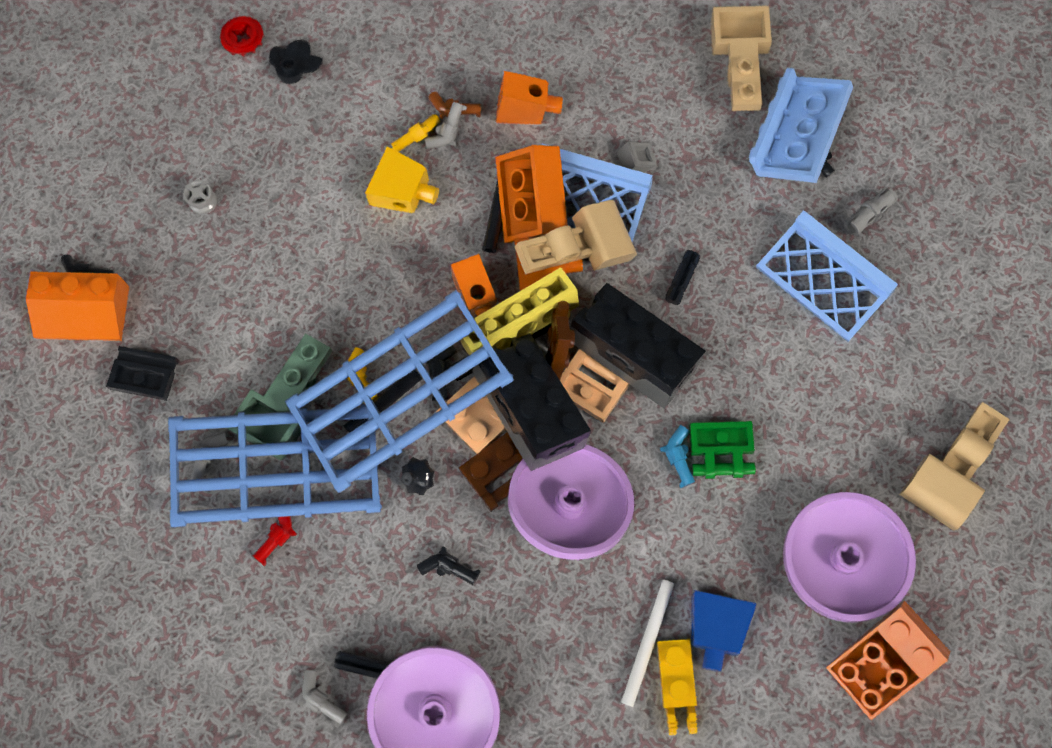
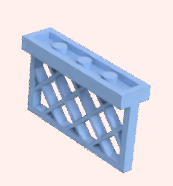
M560 149L562 172L566 173L563 176V184L568 194L565 197V203L572 201L578 212L580 208L574 198L589 191L595 203H599L593 189L601 184L610 186L613 195L600 202L617 199L623 210L620 213L621 217L626 216L631 225L629 236L633 242L647 196L652 186L653 175ZM574 176L582 178L586 187L571 193L565 181ZM629 192L641 195L639 203L628 210L620 198ZM635 212L634 218L632 220L630 214ZM573 216L567 218L568 226L576 228L572 220Z
M804 210L796 218L795 223L756 265L757 269L848 342L898 286L896 282ZM794 233H797L805 240L806 250L789 251L788 240ZM784 246L785 251L778 252ZM823 254L826 256L829 268L812 269L810 255ZM806 255L808 270L790 271L789 256ZM785 257L786 272H773L766 265L772 258ZM833 263L836 264L838 268H833ZM846 272L851 276L852 287L835 288L834 273ZM829 274L831 289L813 290L812 275ZM808 275L809 290L797 291L792 287L791 276ZM781 277H787V282L784 281ZM856 281L862 286H856ZM870 291L878 299L872 306L858 307L857 292ZM853 292L854 307L837 309L835 293ZM831 294L832 309L820 310L815 306L814 295ZM810 295V301L804 296ZM854 312L856 324L847 332L838 324L837 314ZM859 312H866L861 318L859 317ZM826 314H833V319Z

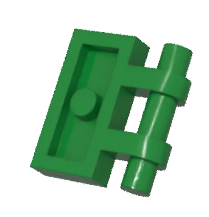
M752 421L690 423L691 456H704V464H692V476H704L705 479H715V476L732 475L733 478H743V475H755V462L743 463V454H753L755 451ZM714 455H731L732 463H715Z

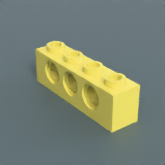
M560 267L474 319L492 348L496 346L497 349L503 350L510 347L512 340L529 333L532 335L550 324L553 310L557 308L558 302H568L570 305L569 311L579 307L577 288ZM475 332L460 340L469 355L483 347Z

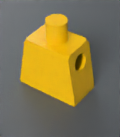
M386 147L365 194L371 206L414 213L420 200L435 204L439 195V188L427 184L429 177L425 166L390 147Z

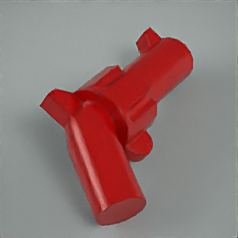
M291 516L278 517L279 525L277 523L271 524V531L268 533L269 538L252 555L263 566L267 564L266 558L278 545L282 547L291 536L297 535L292 529Z

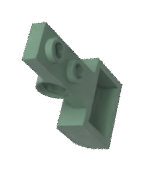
M305 333L266 394L262 396L251 389L234 415H238V412H245V414L291 412L285 400L296 393L304 392L316 384V376L333 352L332 349ZM298 423L246 427V441L251 444L296 442L301 434V427ZM238 427L227 428L238 435ZM271 455L278 460H283L286 455Z

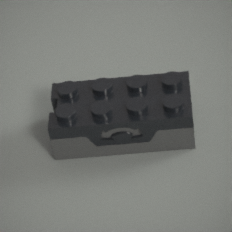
M606 283L595 295L589 309L584 307L573 318L570 329L575 332L574 345L664 409L695 372L706 352L699 345L609 283Z
M531 333L512 340L510 347L500 350L496 346L493 347L503 365L513 375L514 381L503 388L501 386L487 394L486 397L530 471L584 449L591 429ZM491 357L476 365L472 373L480 385L500 371Z

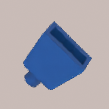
M696 590L693 592L691 597V647L705 650L702 664L703 669L722 672L724 654L731 656L740 654L756 609V603Z

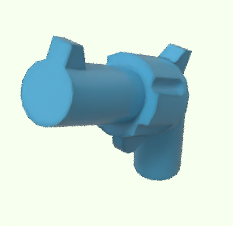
M682 425L671 436L668 444L660 448L661 452L666 453L670 464L675 466L681 479L680 488L695 482L686 463L688 458L686 454L689 448L686 445H681L690 431Z

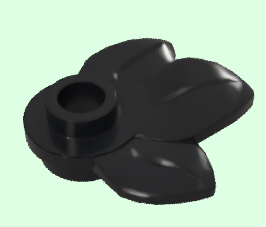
M295 40L289 43L287 48L274 46L269 53V61L275 67L276 75L286 84L297 83L302 78V74L315 72L323 62V58L311 55V47L306 40Z

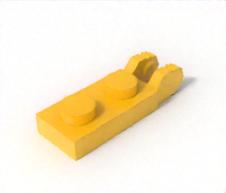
M690 639L657 641L663 709L666 708L669 735H676L678 730L674 708L686 707L687 729L690 734H697L695 711L697 701Z

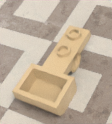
M769 6L713 7L711 16L712 55H728L729 57L728 87L731 89L732 111L761 110L762 97L758 54H768L772 43Z
M614 200L582 207L572 217L576 228L571 229L570 226H562L550 231L545 236L518 242L514 247L525 274L589 258L595 271L631 261L637 255Z
M981 402L943 459L939 460L930 453L925 456L899 495L953 531L957 530L968 518L985 492V489L970 479L977 468L989 456L994 447V442L1010 419L984 402Z

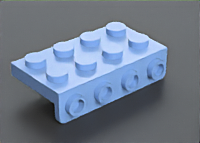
M787 68L784 76L779 79L777 93L774 100H771L769 104L767 118L761 124L758 140L749 154V162L752 164L756 175L817 183L853 90L852 81L797 77L794 68Z

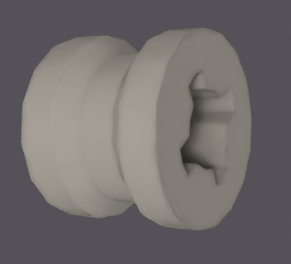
M201 179L193 180L185 186L183 197L194 213L204 215L215 209L217 197L206 181Z

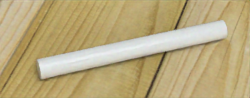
M662 580L621 700L622 704L630 707L634 706L674 587V583L668 580Z

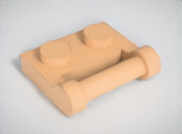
M580 349L569 363L568 368L562 373L560 380L574 404L602 423L605 422L630 385ZM584 365L616 386L612 391L578 369Z

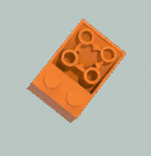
M904 600L831 662L826 669L869 719L872 720L947 662L951 651Z

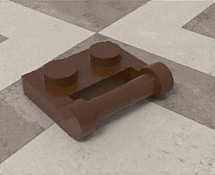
M507 432L458 468L489 511L492 512L498 507L497 503L508 496L511 479L492 493H489L486 487L520 463L523 457Z

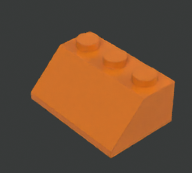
M531 145L495 157L504 243L515 242L514 238L533 239L545 236L556 228L568 226L559 146Z
M30 272L26 303L33 337L35 339L122 341L130 286L119 274Z

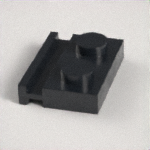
M119 346V354L117 359L114 360L106 387L113 391L167 401L175 376L174 370L179 360L174 356Z

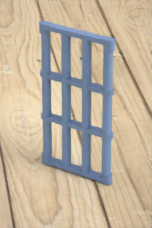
M457 290L445 297L446 300L404 327L396 328L394 330L395 333L350 362L348 360L342 363L343 366L304 392L296 393L285 400L287 407L297 420L327 472L334 489L338 493L350 487L351 482L391 456L401 454L403 452L402 449L447 420H454L456 414L500 386L503 388L514 381L513 375L509 373L466 307L461 293ZM459 306L467 321L416 354L408 338ZM475 332L483 347L432 379L423 364L470 333ZM402 343L410 358L364 387L356 372ZM491 357L500 372L448 405L439 389ZM417 368L426 383L380 413L371 398ZM350 377L358 392L308 423L300 408ZM433 394L442 409L395 439L387 423ZM365 402L373 418L323 449L315 434ZM380 428L389 444L338 476L330 460Z
M361 404V407H356L336 421L370 420L373 416L366 404ZM300 408L308 423L330 410H307V408ZM238 412V415L199 418L169 417L171 527L187 526L188 523L230 520L249 522V519L305 515V518L312 517L313 514L366 511V513L381 512L378 466L356 479H372L373 498L311 502V484L331 481L325 470L310 471L309 453L315 452L302 429L301 441L247 445L246 441L247 426L298 423L291 412L261 414ZM238 427L239 445L178 449V431ZM376 431L346 450L370 449V455L377 451ZM339 439L318 441L321 447L325 449ZM302 453L303 472L248 476L247 457ZM239 458L240 476L179 480V462ZM336 469L335 471L339 476L348 469ZM303 484L304 503L249 507L248 488ZM240 489L241 507L180 511L179 493Z

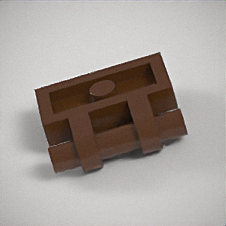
M566 301L558 302L557 308L553 310L551 317L552 326L548 329L547 333L548 350L546 359L559 380H561L563 368H568L569 348H573L575 343V332L569 327L570 305Z

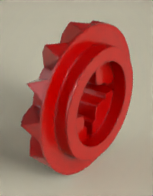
M238 16L230 19L222 27L220 41L224 49L228 50L233 56L240 54L244 57L245 53L252 52L255 54V49L258 46H262V39L265 35L261 24L256 19L249 16ZM246 33L248 39H242L239 42L237 36H243Z

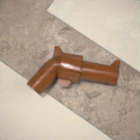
M437 91L429 95L430 101L436 110L440 112V119L448 117L453 102L459 103L458 100L452 98L444 102ZM459 103L467 106V109L463 110L461 115H476L478 118H481V103Z

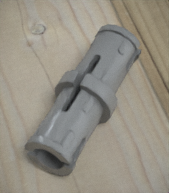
M884 187L873 199L861 204L860 210L844 222L846 231L850 235L854 234V237H856L871 223L879 221L884 211L897 202L898 197L895 191Z

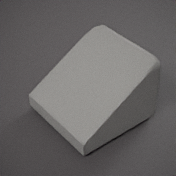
M627 141L617 152L622 167L640 172L658 168L650 143Z

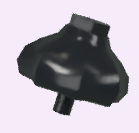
M412 457L402 467L401 482L406 486L408 493L424 495L427 489L434 486L433 476L435 471L429 466L428 460H419Z

